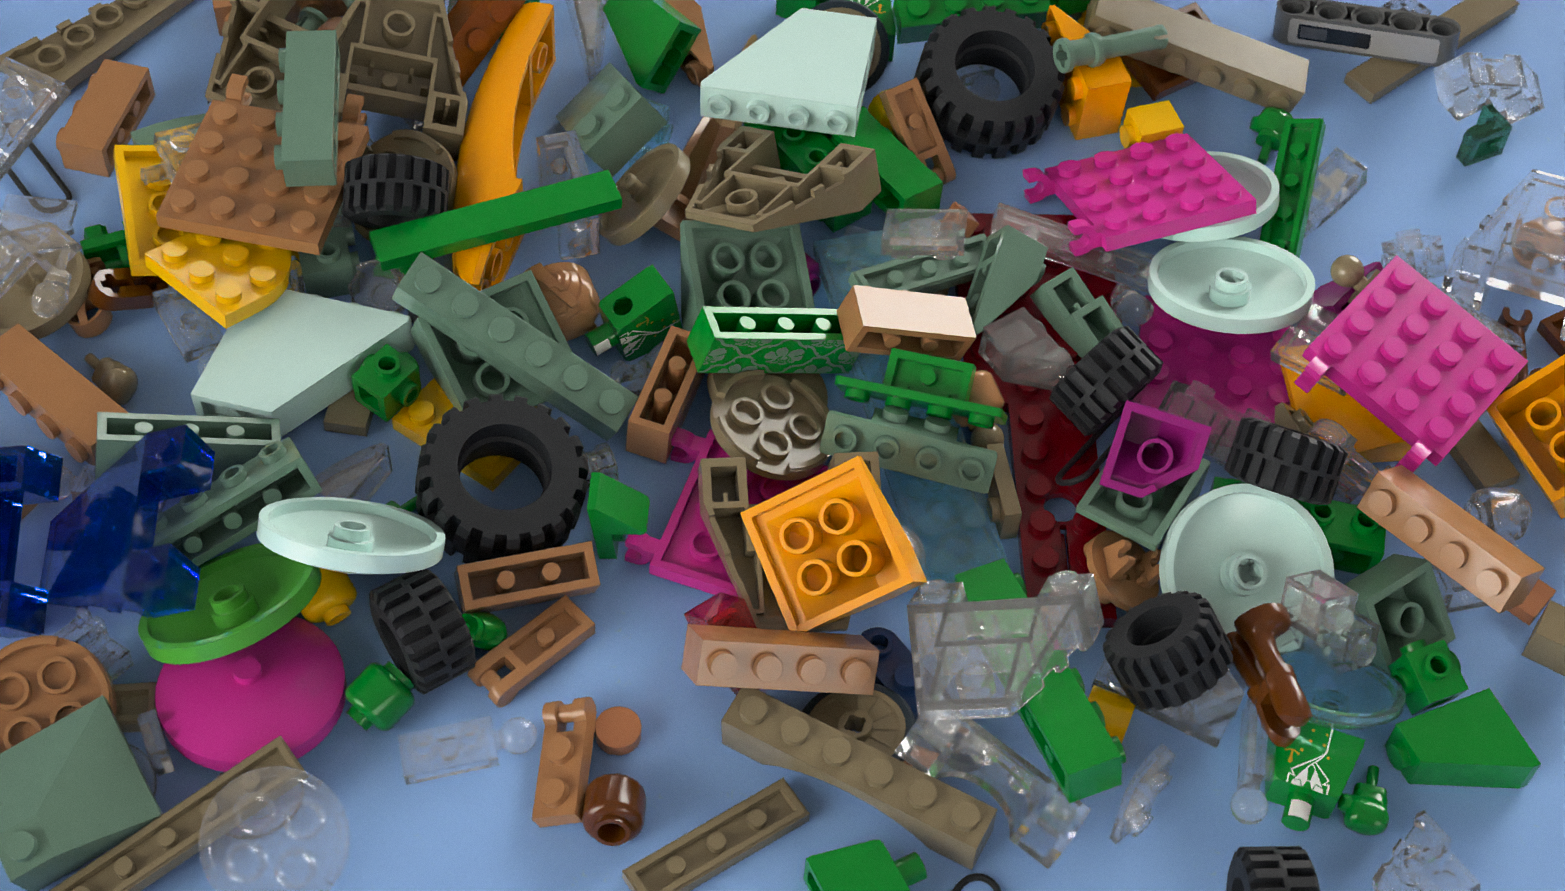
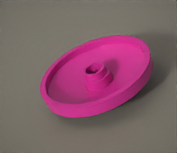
M295 616L269 636L226 656L193 664L164 663L157 679L155 704L163 732L171 745L179 753L198 765L226 772L280 735L297 759L314 749L332 731L342 714L346 701L345 690L347 682L341 655L330 637L314 624Z

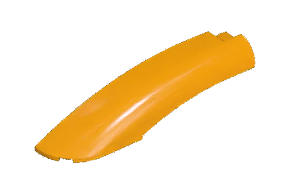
M531 2L522 5L507 26L484 72L464 127L456 168L458 179L453 210L523 192L522 179L517 178L523 137L531 112L556 61L554 5ZM525 234L452 253L453 273L479 291L503 282Z

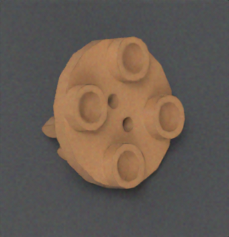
M1110 530L1103 531L1084 545L1083 550L1087 558V566L1093 580L1092 592L1101 603H1112L1116 607L1128 611L1134 606L1143 603V601L1158 596V580L1160 578L1159 564L1157 562L1160 560V549H1157L1155 552L1152 550L1145 552L1136 542Z

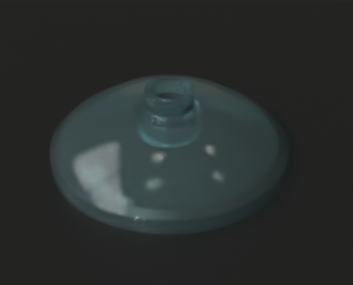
M1299 648L1280 653L1285 663L1290 664L1294 668L1297 681L1308 701L1313 715L1309 722L1333 730H1365L1383 726L1398 718L1403 711L1406 694L1402 685L1390 673L1367 660L1347 653L1319 648Z

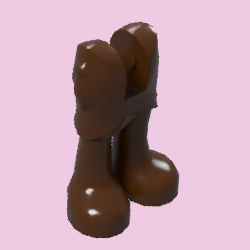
M1265 603L1241 614L1234 621L1236 631L1226 635L1233 648L1231 664L1235 666L1249 687L1247 696L1257 709L1262 728L1272 743L1286 748L1295 741L1300 734L1301 727L1305 726L1313 715L1297 681L1294 668L1290 664L1285 663L1277 648L1276 639L1287 632L1292 624L1286 606L1280 603Z

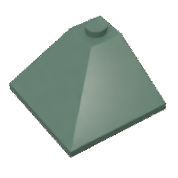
M682 220L680 223L681 318L684 330L691 332L703 306L815 308L799 224L750 232L696 220Z
M531 270L481 290L482 293L572 352ZM418 317L414 322L410 333L429 371L452 405L459 411H462L464 401L477 397L480 403L488 401L489 394H503V400L514 401L515 395L528 398L527 404L533 407L538 406L539 403L547 402L506 373L504 374L492 364L465 348L459 342H456L430 325L421 317Z
M103 695L0 754V860L10 882L27 891L41 890L115 847L163 814L106 697Z

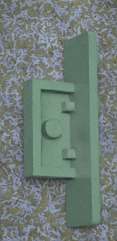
M885 406L883 409L875 407L871 420L833 410L829 411L819 448L821 453L832 456L834 453L878 451L880 468L983 494L989 491L998 457L996 451L957 442L959 428L951 426L948 420L935 416H928L926 419L909 416L908 411L896 406Z

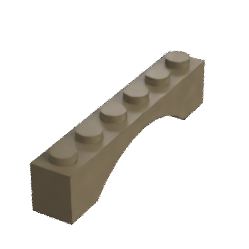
M741 688L721 720L723 745L761 764L801 772L854 795L895 820L929 849L970 870L973 869L993 831L997 814L996 808L757 689Z

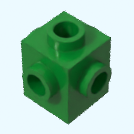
M386 343L377 353L368 355L361 363L359 369L351 376L355 400L388 422L404 406L408 407L413 404L422 390L420 368L417 361L407 352H398Z
M1425 639L1412 642L1399 649L1402 656L1388 666L1391 671L1393 687L1400 696H1403L1411 715L1450 702L1469 689L1461 674L1460 662L1457 656L1449 650L1445 639L1427 645Z

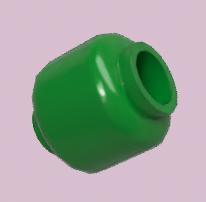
M389 661L384 666L376 662L370 663L345 690L346 699L352 705L346 713L366 731L372 725L379 730L388 731L414 705L415 698L411 692L414 684Z

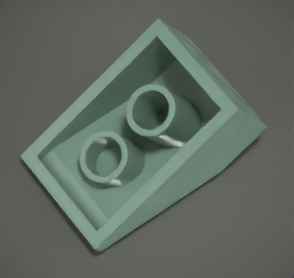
M610 62L555 116L577 145L603 170L609 169L612 177L667 123L659 112Z
M1202 458L1197 471L1143 498L1099 485L1104 470L1103 467L1076 506L1075 512L1155 552L1163 543L1167 531L1177 515L1200 495L1211 462Z

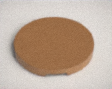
M39 635L27 637L0 650V754L102 695L106 697L115 715L116 693L114 684L103 663L85 647L58 636Z

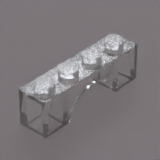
M939 694L931 701L894 751L911 766L936 779L958 777L971 781L986 790L999 803L1007 817L1010 831L1009 840L1047 869L1051 867L1070 844L1091 811L1080 800L1069 804L1055 781Z

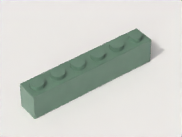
M420 252L398 284L391 298L606 441L618 432L639 396L422 252Z

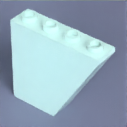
M805 8L799 9L702 80L700 85V116L855 137L875 48L877 18Z
M286 289L282 296L269 307L227 328L190 394L197 416L279 419L281 437H283L353 390L351 376L359 369L361 363L368 355L377 353L386 343L398 352L404 351L408 353L413 350L416 343L410 333L412 328L411 317L396 311H385L362 306L354 302L348 303L325 298L317 294H306Z

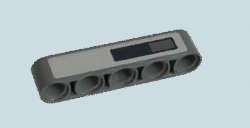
M1278 0L1273 37L1278 42L1287 45L1433 67H1445L1452 64L1455 59L1461 28L1457 21L1443 16L1332 0Z

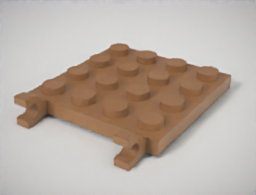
M232 73L227 84L225 101L212 100L156 214L158 226L320 255L343 202L345 163L362 156L370 139L369 128L364 126L367 115L366 113H361L365 102L364 96L348 93L344 103L341 122L339 121L337 185L286 187L283 170H276L274 162V146L281 145L282 137H277L275 117L276 112L282 111L249 106L252 96L251 93H245L249 82L248 76Z

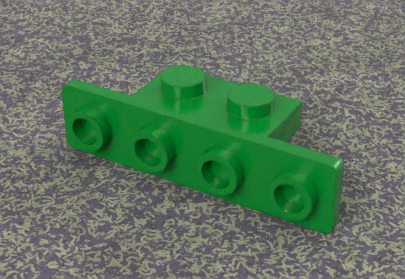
M896 348L891 349L883 384L836 375L834 383L842 392H845L844 398L851 401L867 404L870 398L886 401L885 406L900 407L910 412L911 406L927 409L926 415L951 420L952 415L968 418V424L985 429H993L994 423L1006 425L1008 417L1001 408L968 402L976 373V366L974 364Z

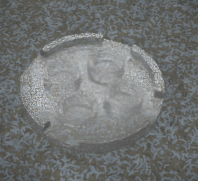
M278 765L250 770L226 784L208 806L199 832L200 861L207 879L216 891H329L344 869L350 845V830L347 816L335 793L322 780L304 770Z

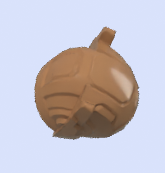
M539 262L524 271H532L567 341L578 338L597 328L595 320L600 313L598 308L600 299L585 268L571 262H557L546 266Z

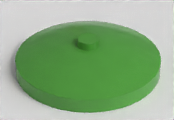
M262 543L227 552L197 566L160 592L142 614L138 625V634L148 654L162 663L193 664L226 656L262 640L298 615L312 600L320 586V568L279 555L265 547Z

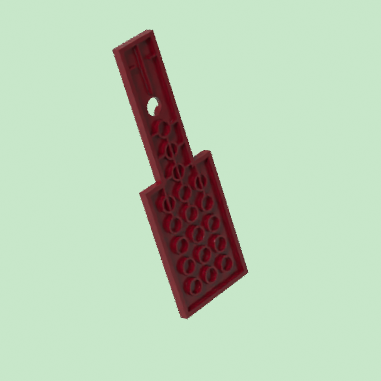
M971 213L979 223L971 237L983 233L988 237L1009 225L1048 247L1043 262L1046 265V269L1040 281L1027 290L982 332L976 335L977 338L961 358V362L974 364L976 371L986 370L990 372L1004 398L1005 403L1002 409L1008 416L1007 426L1012 478L1022 511L1017 534L1021 576L1027 589V598L1031 604L1037 603L1040 606L1045 618L1046 627L1113 628V624L1117 620L1116 606L1112 603L1103 604L1094 596L1092 592L1093 580L1083 550L1084 545L1105 531L1106 527L1077 512L1074 514L1073 519L1069 521H1056L1051 512L1044 510V504L1053 498L1066 499L1076 508L1100 471L1098 468L1088 479L1071 486H1060L1055 481L1058 472L1093 434L1084 436L1049 399L1056 384L1082 358L1061 338L1030 297L1041 285L1074 267L1094 299L1103 295L1122 323L1113 251L1106 252L1101 246L1093 248L1086 254L1075 257L1069 250V242L1080 239L1083 233L1073 235L1068 229V221L1077 219L1074 215ZM972 281L956 285V297L966 298ZM1096 441L1063 476V480L1078 477L1098 459ZM1060 530H1065V536H1066V545H1067V555H1068V564H1069V573H1070V583H1071V592H1072L1073 611H1072V603H1071V593H1070V584H1069V574H1068V565H1067V555H1066L1065 537H1064V534H1061V533H1060Z

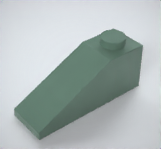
M1009 225L987 237L966 297L976 335L982 332L1027 290L1037 284L1046 269V265L1043 262L1048 247Z

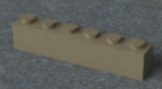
M1091 0L1087 6L1083 27L1101 36L1138 30L1162 24L1166 28L1168 34L1154 37V39L1158 40L1168 38V45L1165 49L1126 55L1133 59L1184 76L1263 107H1276L1289 113L1305 94L1309 60L1151 0Z

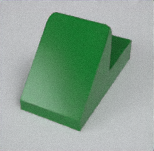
M591 472L587 512L599 559H617L619 542L626 541V535H642L646 533L650 500L645 494L601 472Z

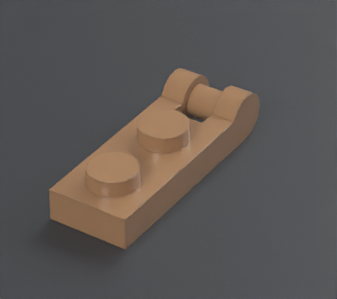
M917 77L878 94L896 138L907 149L913 151L924 165L927 166L925 160L931 157L934 165L930 170L939 176L943 184L953 181L956 178L955 168Z
M565 595L477 660L475 667L468 671V677L477 686H484L489 691L488 697L497 707H504L516 697L518 691L594 635L595 623ZM506 666L511 672L501 678L497 671Z
M590 696L576 698L572 704L564 705L562 701L547 702L543 706L542 716L545 729L532 820L540 828L582 823L583 804L588 786L597 714L595 702ZM574 722L573 731H566L567 723Z

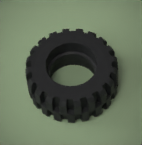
M983 6L982 11H976L975 7L964 9L959 17L957 14H952L943 20L942 25L936 26L924 45L914 78L917 77L943 141L946 140L951 143V149L959 153L963 149L972 152L971 157L983 158L985 154H991L993 159L1005 158L1008 151L1012 155L1025 151L1027 145H1034L1042 137L1043 132L1047 130L1062 98L1065 88L1063 82L1066 74L1061 73L1054 63L1053 46L1050 45L1052 38L1044 29L1039 31L1035 28L1036 22L1027 16L1025 19L1015 16L1016 11L1005 9L1004 12L996 11V7ZM970 65L994 67L1004 72L1013 80L1020 96L1006 101H993L979 97L965 87L957 74V70Z
M489 394L488 401L481 403L479 398L475 397L464 401L462 411L452 407L442 415L441 424H434L427 433L426 444L422 445L419 455L415 482L418 515L431 520L444 531L446 536L444 551L450 556L454 555L456 551L463 554L462 563L468 564L561 547L568 540L570 531L575 528L588 488V483L586 482L589 473L588 461L585 457H581L584 447L579 437L576 435L568 436L571 426L562 417L556 420L550 416L552 409L542 403H539L536 408L527 404L528 398L515 395L514 401L503 400V394ZM483 457H510L522 462L535 473L543 489L542 495L533 503L519 509L501 510L491 508L475 500L466 491L460 480V472L471 462Z

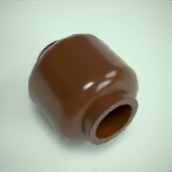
M619 773L605 774L595 778L587 786L584 797L582 822L586 832L598 842L608 846H619L634 839L641 833L645 819L646 795L644 788L637 780Z

